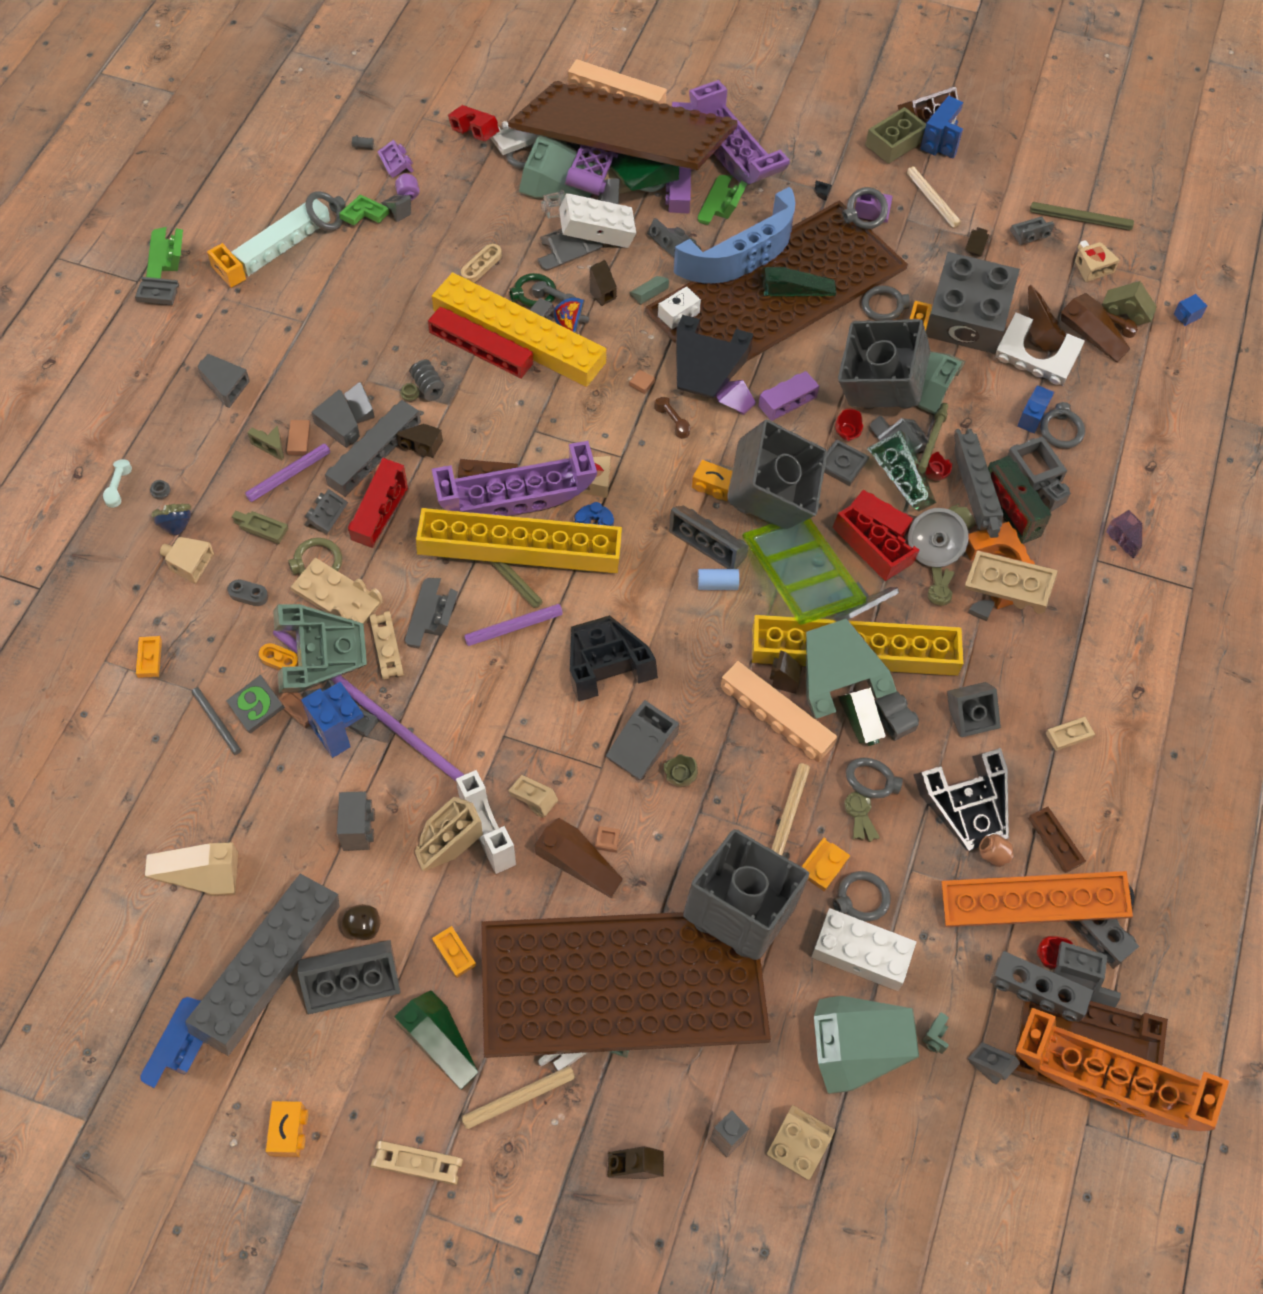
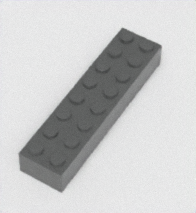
M300 873L185 1022L189 1034L229 1056L298 964V960H301L340 907L338 894Z

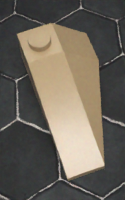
M233 842L210 843L149 854L146 860L145 877L168 884L180 885L190 890L202 891L212 896L235 895L238 851Z

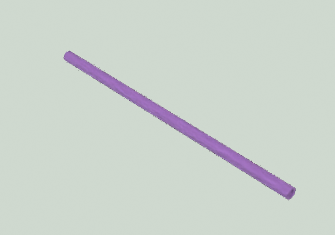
M273 631L275 637L297 653V641L286 631ZM342 676L331 679L334 684L341 682L352 699L376 716L383 724L455 782L457 778L464 775Z

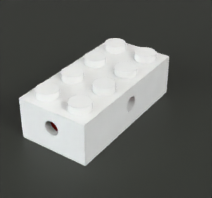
M566 193L559 208L563 235L629 248L636 235L632 207Z
M829 908L811 958L899 991L904 983L916 941Z

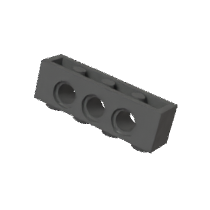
M1117 919L1097 920L1099 925L1094 924L1092 920L1069 921L1098 953L1108 955L1107 963L1113 969L1139 947L1135 938L1120 926ZM1107 935L1112 936L1116 943L1111 942Z
M1005 951L998 957L989 981L997 989L1005 992L1010 991L1023 1001L1037 1003L1043 1010L1057 1012L1064 1019L1071 1022H1079L1085 1016L1093 990ZM1013 974L1019 975L1022 978V983L1017 982ZM1036 984L1041 985L1045 993L1038 991ZM1058 994L1065 996L1067 1003L1062 1002Z

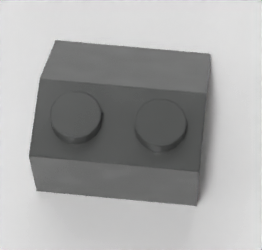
M987 682L947 691L949 711L960 737L1001 728L997 689Z

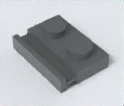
M141 278L142 282L139 284L135 296L137 302L173 305L177 294V287H179L178 280Z

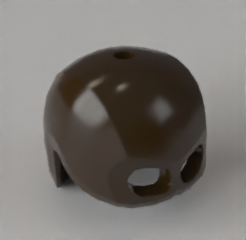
M365 904L349 908L341 921L344 936L350 940L354 938L360 940L375 938L381 924L379 913L373 906Z

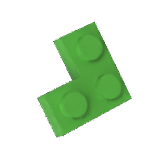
M360 194L339 215L340 219L352 225L358 223L364 216L380 223L389 214V208Z

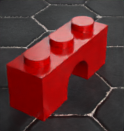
M461 105L448 114L452 130L464 134L472 129L474 138L484 142L500 132L498 121L491 114L465 105Z

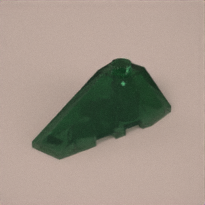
M762 266L764 296H836L834 279L781 266Z

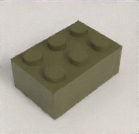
M904 107L868 129L865 145L889 164L922 143L926 124Z

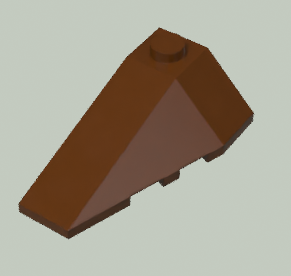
M956 86L897 105L898 110L905 107L927 124L948 95L959 100Z
M1029 285V318L1033 319L1029 329L1032 335L1031 341L1036 347L1040 346L1044 351L1059 350L1066 337V333L1064 330L1061 331L1058 326L1059 322L1050 312V308L1041 294L1032 285Z
M1087 293L1073 298L1061 311V321L1116 363L1130 350V347L1102 305Z
M560 818L547 826L535 843V855L609 898H612L623 881V878L579 829Z

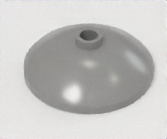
M934 508L921 513L913 521L908 533L909 546H915L920 549L916 559L930 567H945L956 562L964 554L969 540L968 529L963 519L957 513L945 508ZM939 537L944 538L942 543H937Z

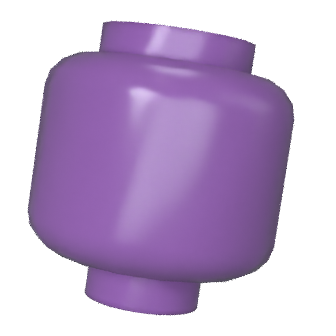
M406 173L397 178L395 181L397 195H410L411 201L419 195L418 182L413 175Z

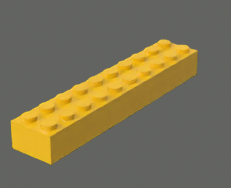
M453 272L431 295L434 311L440 306L449 309L453 313L465 317L469 321L481 325L507 340H512L515 344L528 348L533 352V361L585 387L591 383L606 364L607 348Z
M422 508L416 537L417 555L618 573L622 527Z
M755 615L752 626V663L773 664L774 657L779 658L781 650L789 654L802 666H806V632L836 621L830 619ZM849 621L890 672L958 676L963 666L962 629L960 627Z

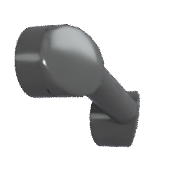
M539 281L532 286V294L535 297H544L547 293L562 301L568 298H576L573 294H565L547 286V283L544 281Z

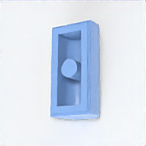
M698 569V590L739 589V569Z

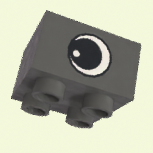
M947 252L926 327L927 337L995 354L1004 333L1020 269Z

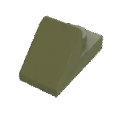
M278 426L269 435L253 427L247 432L252 445L281 461L284 459Z

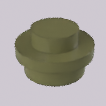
M413 383L403 385L400 391L401 397L406 401H414L420 394L418 387Z

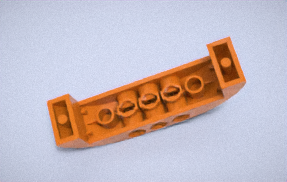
M1034 1008L1031 1009L1016 1049L1018 1056L1029 1066L1070 1090L1143 1119L1179 1129L1192 1131L1214 1130L1229 1085V1080L1203 1072L1201 1080L1056 1027V1016Z

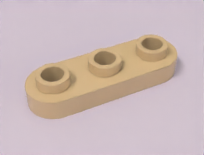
M497 244L485 246L461 269V277L473 283L476 282L501 259V247Z

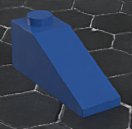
M1037 385L1025 406L1017 427L1035 434L1054 392Z

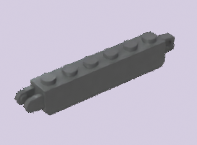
M955 429L954 439L956 444L954 453L978 530H987L990 538H996L999 536L998 533L1002 525L1003 512L978 436L973 434L972 429H967L965 434H962L960 429Z

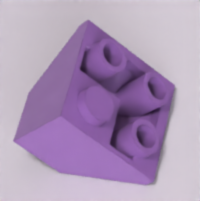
M865 194L857 198L855 210L857 211L858 218L876 220L881 213V205L876 197ZM883 194L888 203V214L884 222L888 223L893 196Z

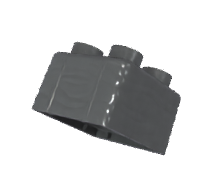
M922 320L853 321L850 324L838 376L839 383L850 406L866 409L875 407H900L908 409L919 405L931 352Z
M764 420L738 441L727 495L728 501L734 507L745 510L770 524L784 529H790L814 517L818 512L827 450L770 420Z
M734 829L693 879L683 915L699 931L709 933L732 947L737 954L758 960L765 954L795 911L809 878V872L741 831Z

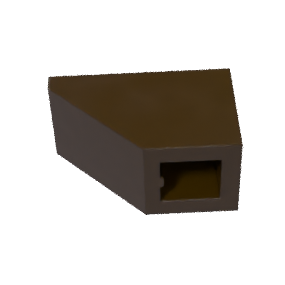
M979 227L976 230L972 229L965 250L983 255L990 235L987 234L988 230Z
M605 260L590 267V294L601 306L615 300L617 295L616 283Z
M427 424L414 426L399 431L396 434L398 446L404 450H411L434 458L443 442L442 430Z
M780 650L779 658L774 657L769 679L773 680V688L796 694L803 666L785 651Z
M642 1146L608 1152L607 1177L622 1179L664 1177V1151Z

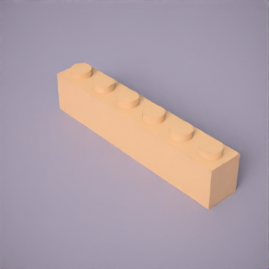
M576 59L568 71V85L576 84L582 88L590 87L593 90H604L611 94H622L625 97H637L639 100H651L658 104L666 103L667 89Z
M739 661L722 677L721 688L727 695H732L742 707L750 709L759 720L771 725V728L776 733L784 735L793 746H798L810 759L820 762L834 747L837 736Z

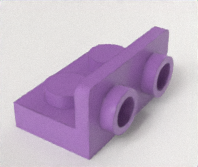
M394 139L377 151L392 178L406 168L411 173L414 171L411 166L413 162L408 155H405L406 149L401 143L398 145Z

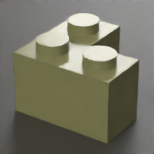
M1141 281L1108 290L1102 304L1107 312L1116 316L1127 313L1137 326L1152 322L1157 308Z

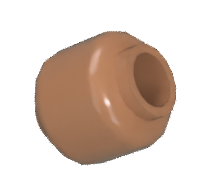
M998 834L984 837L979 845L981 857L996 867L1008 864L1013 858L1012 844Z

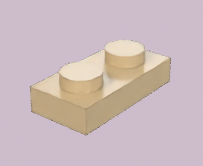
M1086 717L1048 729L1046 735L1055 751L1092 739L1095 733Z

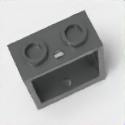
M1043 436L1037 439L1032 438L1021 445L1016 444L1012 446L1006 457L1007 463L1023 486L1026 487L1029 494L1037 492L1042 487L1045 488L1057 480L1062 482L1067 472V469ZM1038 451L1050 470L1034 476L1021 456Z

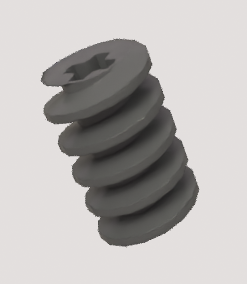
M424 359L414 363L410 367L409 372L424 398L428 401L439 399L443 393L444 383L431 365V362L428 359Z

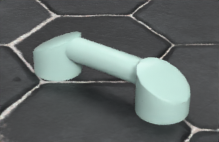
M125 459L117 460L113 463L115 471L110 486L103 493L106 505L111 508L117 507L121 503V497L117 491L121 476L129 474L132 470L130 462Z

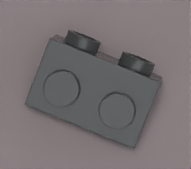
M1041 216L1011 225L1010 231L1021 245L1041 238H1047L1051 235L1055 224L1053 221L1046 223Z

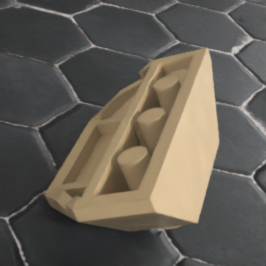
M453 797L426 821L419 846L415 849V854L422 871H427L456 859L483 835L482 823L472 802L459 797Z

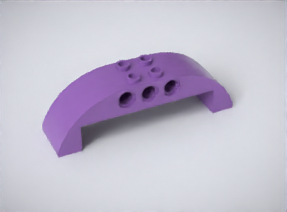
M719 80L689 90L692 110H698L705 114L713 113L716 116L731 117L734 120H738L726 107L727 89ZM739 120L737 128L713 153L739 182L742 180L747 184L783 172L790 163V160L781 150L767 154Z
M584 441L569 444L568 459L454 479L451 465L433 468L432 474L439 505L445 510L511 516L551 508L574 498L594 481L597 476V470L589 442Z

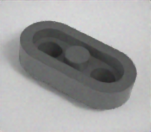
M240 579L234 580L228 585V593L231 599L253 606H262L268 601L267 590L262 585Z

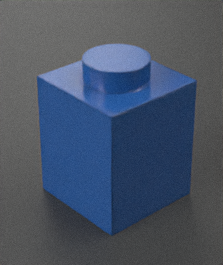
M1194 294L1179 302L1174 315L1186 326L1202 318L1207 305L1197 294Z

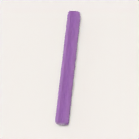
M325 443L249 489L245 492L247 499L253 502L330 453L329 447Z
M555 604L465 634L466 644L471 646L561 616L562 608L560 604Z

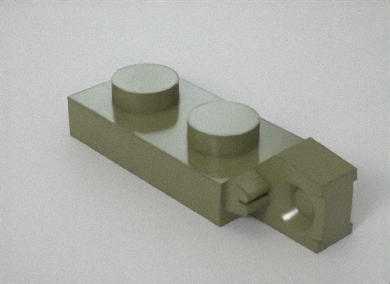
M235 511L232 515L234 523L239 525L240 529L280 544L289 529L288 524L253 511L247 514Z

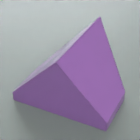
M744 380L729 381L716 395L718 402L734 408L742 415L756 404Z

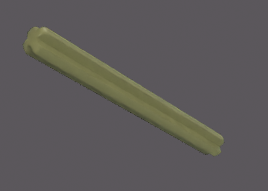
M1032 202L1030 212L1126 230H1132L1134 226V220L1038 202Z
M489 561L533 608H538L543 603L542 599L507 563Z

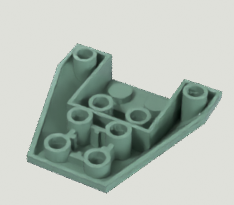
M541 135L537 137L523 169L519 193L541 199H564L566 193L591 198L592 193L565 185L568 171L572 167L578 151L563 140ZM588 162L590 167L596 165L593 162ZM583 164L576 166L577 168L585 169ZM600 170L593 171L595 174L601 175Z
M931 351L922 397L917 407L936 415L955 376L959 375L966 361L950 354Z
M846 996L819 999L814 1014L818 1065L829 1094L853 1091L919 1058L914 1010L912 1008Z

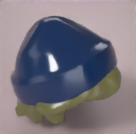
M164 505L163 510L156 509L152 512L151 516L154 518L156 526H159L170 535H178L184 531L191 519V505Z

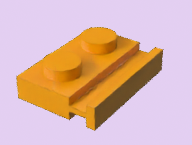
M823 837L802 867L809 872L808 880L825 892L849 860L850 855L835 844L829 843Z

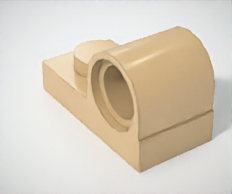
M523 775L508 790L511 796L527 803L530 809L542 818H545L558 802L553 789Z

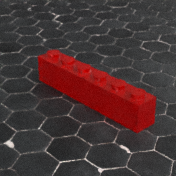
M440 306L428 319L429 333L520 379L533 365V352L528 348L515 344L512 340H507L497 333L491 332L483 326L453 313L449 309Z

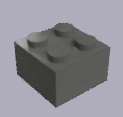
M339 792L337 836L343 851L370 850V842H374V829H372L371 822L375 821V809L372 808V799H368L366 792Z

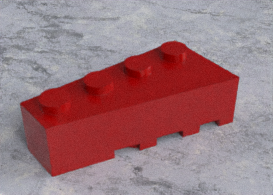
M382 458L354 519L349 523L348 531L352 541L373 548L408 489L404 465Z
M853 505L837 514L832 527L884 581L911 566L920 551L915 546L910 547L905 543L906 540L902 537H895L889 533V529L884 525L880 526L874 523L873 518Z

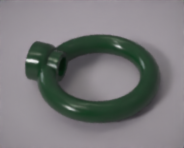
M530 273L520 277L514 287L509 288V294L512 302L520 301L522 304L532 307L537 301L530 300L524 296L523 289L521 288L524 283L534 280L544 281L547 283V286L556 290L557 288L549 277L538 273ZM549 295L544 300L552 303L556 297Z

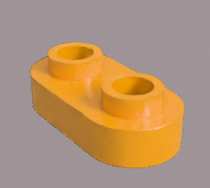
M272 643L263 645L259 650L260 660L267 666L280 670L282 667L298 666V656L293 651Z

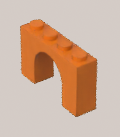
M1009 522L1002 523L998 533L999 536L996 538H990L987 530H979L969 534L965 552L970 561L974 560L978 550L1035 565L1034 561L1028 556L1025 545L1021 544L1016 530L1012 528ZM990 595L997 609L1014 604L1013 601Z

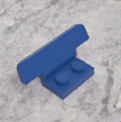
M185 997L181 1000L141 1073L140 1079L144 1084L154 1089L165 1068L183 1075L188 1072L203 1041L189 1034L185 1021L201 1000Z

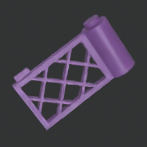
M581 145L572 167L568 171L565 185L599 196L600 193H604L606 187L604 180L613 158H617L619 153L613 151L605 152L604 149H599L601 154L595 155L593 151L599 148ZM589 153L591 157L584 158L582 154ZM605 158L607 162L601 164L599 159ZM594 161L596 165L590 167L588 162ZM583 164L585 169H580L576 166ZM600 170L602 176L595 174L593 171Z

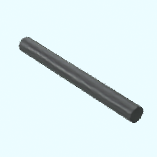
M199 687L194 688L192 694L233 754H239L242 750Z

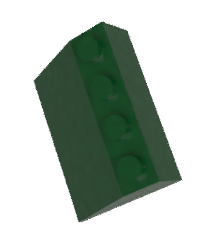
M619 153L617 158H613L610 169L631 191L679 180V166Z

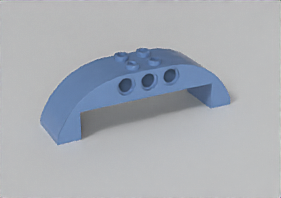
M788 187L775 194L773 215L705 252H702L691 239L675 246L673 272L684 279L694 282L721 283L739 278L748 272L754 271L761 265L767 264L777 257L789 242L795 211V197L792 189Z

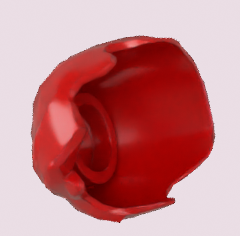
M852 408L845 409L837 417L835 430L843 440L850 442L861 435L863 421L862 415L858 410Z
M935 452L931 454L924 474L933 481L944 480L950 475L953 464L950 463L949 459H944L940 452Z
M1059 936L1043 938L1037 948V955L1043 966L1054 970L1057 964L1059 945L1061 942L1073 945L1071 940Z

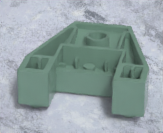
M278 604L273 610L275 631H296L298 666L282 667L278 671L279 693L302 692L367 665L363 623L300 604Z
M847 619L806 632V699L813 718L817 719L836 712L830 691L863 680H867L873 698L897 692L889 669Z

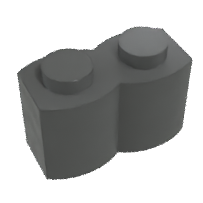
M897 691L875 700L880 721L884 724L885 729L894 741L916 731L919 719L917 714L907 707L908 703L904 695H900Z

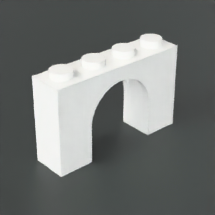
M1015 313L997 348L995 357L1000 362L1015 365L1019 370H1027L1036 377L1046 378L1055 385H1064L1085 341L1067 334L1056 355L1048 359H1036L1026 352L1023 344L1033 319Z
M477 770L457 778L459 798L472 802L481 820L483 835L479 838V841L495 874L515 866L514 844L505 826L498 827L488 804L486 788Z

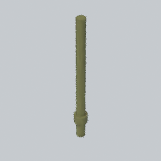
M942 403L940 410L935 415L936 421L918 467L920 473L926 471L940 429L948 416L947 410L949 405L947 403Z

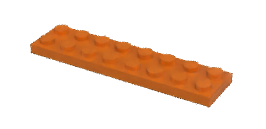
M1127 871L941 881L945 927L1125 919L1133 917Z

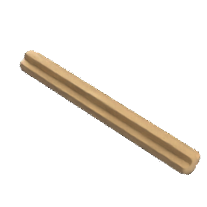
M914 166L908 168L907 175L953 228L958 227L961 220Z
M800 763L772 846V850L781 856L810 769L808 765Z
M570 1066L565 1067L463 1115L462 1121L466 1129L474 1127L575 1078L574 1072Z

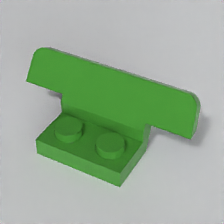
M718 176L698 215L699 223L709 225L713 215L728 219L736 208L747 183L741 180L738 186L734 185L731 189L728 188V185L733 176Z
M166 227L152 231L146 277L161 279V271H178L183 237L182 229L176 228L175 235H171L170 239L166 240Z

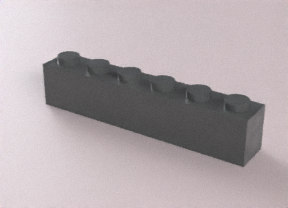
M403 400L392 406L390 411L384 417H381L378 423L372 429H369L363 438L355 442L352 448L346 454H343L333 467L327 470L325 474L327 485L346 497L381 462L382 458L388 456L398 446L396 434L399 431L418 426L421 423L419 410Z

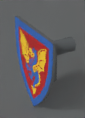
M568 298L560 302L554 308V318L557 324L576 333L579 322L588 323L589 317L581 314L585 300Z

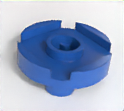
M599 502L586 505L575 514V523L590 524L591 520H598V525L614 526L612 512Z

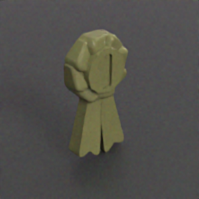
M931 567L934 585L930 586L927 597L933 604L944 606L951 602L953 592L949 589L948 585L955 572L949 571L946 568L942 577L941 567Z
M851 792L844 801L846 812L854 818L853 840L859 838L863 841L865 838L864 831L869 842L873 839H879V835L867 815L871 810L870 798L858 792Z

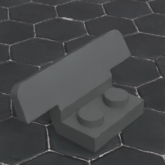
M561 228L540 237L542 244L549 245L551 253L538 258L537 261L543 270L548 271L601 249L603 243L563 235Z
M882 416L877 417L871 423V429L907 477H913L920 473L918 471L919 464L913 457L918 452L925 451L929 440L914 420L901 418L890 427Z
M426 578L423 581L405 637V642L409 647L419 649L424 633L442 636L448 626L458 591L450 589L447 595H436L441 578Z
M857 582L831 595L827 601L837 614L833 616L837 622L843 619L849 620L899 593L898 587H889L869 596L862 585Z
M1061 942L1057 964L1053 973L1093 990L1090 1001L1116 1007L1121 998L1120 992L1101 987L1105 979L1108 955Z

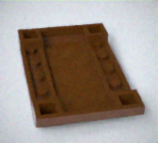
M1036 984L1037 990L1045 993L1044 988ZM1058 994L1059 999L1067 1003L1065 996ZM1023 1001L1014 1054L1020 1064L1012 1072L1021 1078L1079 1094L1042 1075L1029 1066L1016 1053L1032 1008L1056 1016V1027L1158 1065H1163L1168 1022L1166 1018L1145 1012L1140 1015L1090 1001L1085 1016L1079 1022H1071L1064 1019L1057 1012L1043 1010L1037 1003Z

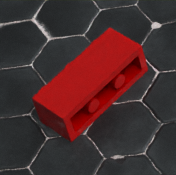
M862 490L851 504L873 518V522L877 525L887 527L889 529L888 532L895 537L900 536L904 538L913 522V518L908 514L899 511L891 504L882 501L874 494Z

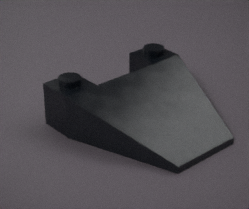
M682 315L676 332L677 389L713 399L747 362L752 348L753 333L735 329L731 342L699 334L700 319Z
M610 615L571 626L570 676L572 689L579 702L599 696L597 681L630 671H632L638 684L658 678L656 659L649 646Z
M1001 748L972 756L979 777L951 786L947 784L942 766L913 774L920 796L967 851L978 848L982 839L992 834H998L1004 839L1009 838L1008 768Z

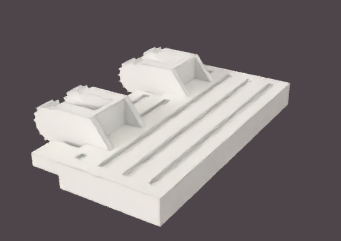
M503 121V129L499 128L500 132L490 139L502 155L534 144L540 135L508 128V123Z

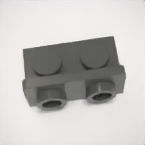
M330 489L325 494H319L315 500V503L318 505L315 509L310 508L305 515L307 519L304 524L308 527L309 524H312L325 534H328L348 504V501Z

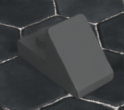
M395 194L381 202L382 205L391 209L397 222L411 215L410 195Z
M983 1042L968 1058L969 1062L994 1084H998L1001 1079L1006 1080L1020 1064L1017 1057Z

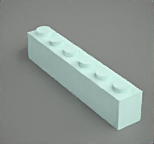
M315 199L313 201L315 214L322 221L328 223L330 221L328 207L318 199ZM304 203L231 253L242 264L244 273L249 276L320 227L310 219Z

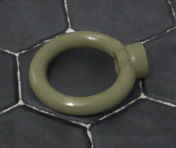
M311 538L301 543L294 553V558L288 560L292 574L301 575L306 569L302 561L303 553L312 546H324L334 554L332 568L339 571L342 565V553L339 547L328 539Z

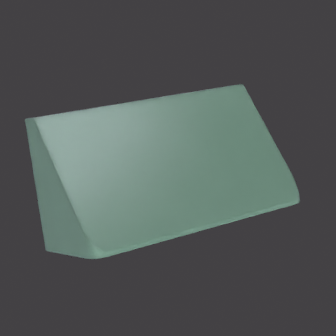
M656 276L630 291V295L640 304H643L668 289L669 279Z

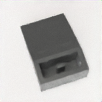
M644 700L626 723L606 754V758L638 780H641L676 738L679 731V723Z

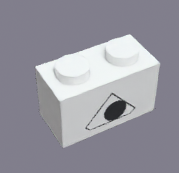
M685 287L659 303L658 317L671 329H674L678 326L682 315L695 317L700 312L701 299L688 287Z

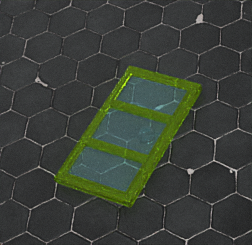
M811 518L790 529L770 524L743 533L742 537L799 625L866 603V596Z

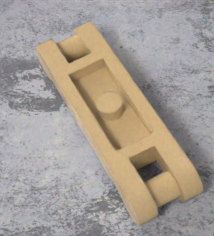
M390 611L378 616L376 614L369 615L383 680L389 679L390 676L394 675L398 677L404 676ZM386 622L387 626L378 627L379 623Z
M377 1141L375 1148L377 1154L376 1158L372 1159V1168L457 1185L459 1178L457 1171L458 1168H461L463 1159ZM389 1152L393 1153L391 1162L385 1160L386 1154ZM442 1164L449 1165L447 1173L440 1172Z

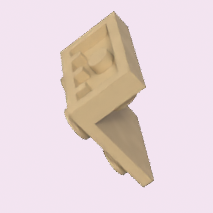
M792 1105L767 1155L809 1180L829 1145L835 1129Z

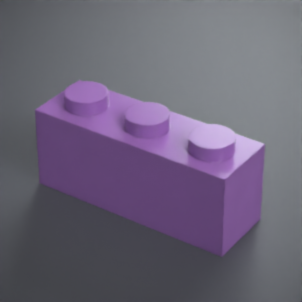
M807 371L796 374L791 379L780 382L770 390L763 391L760 394L758 406L773 421L816 399L819 385Z

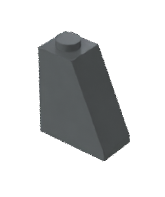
M207 354L197 366L201 379L228 408L231 407L250 382L246 369L210 354Z
M340 389L312 411L314 424L345 448L355 443L360 437L356 420Z

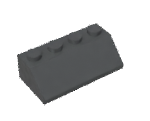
M684 505L671 509L669 532L727 569H737L747 557L749 546L743 540L735 538L727 530L719 528L711 520L703 518L695 510L689 509Z
M391 940L298 960V976L308 1015L401 993Z

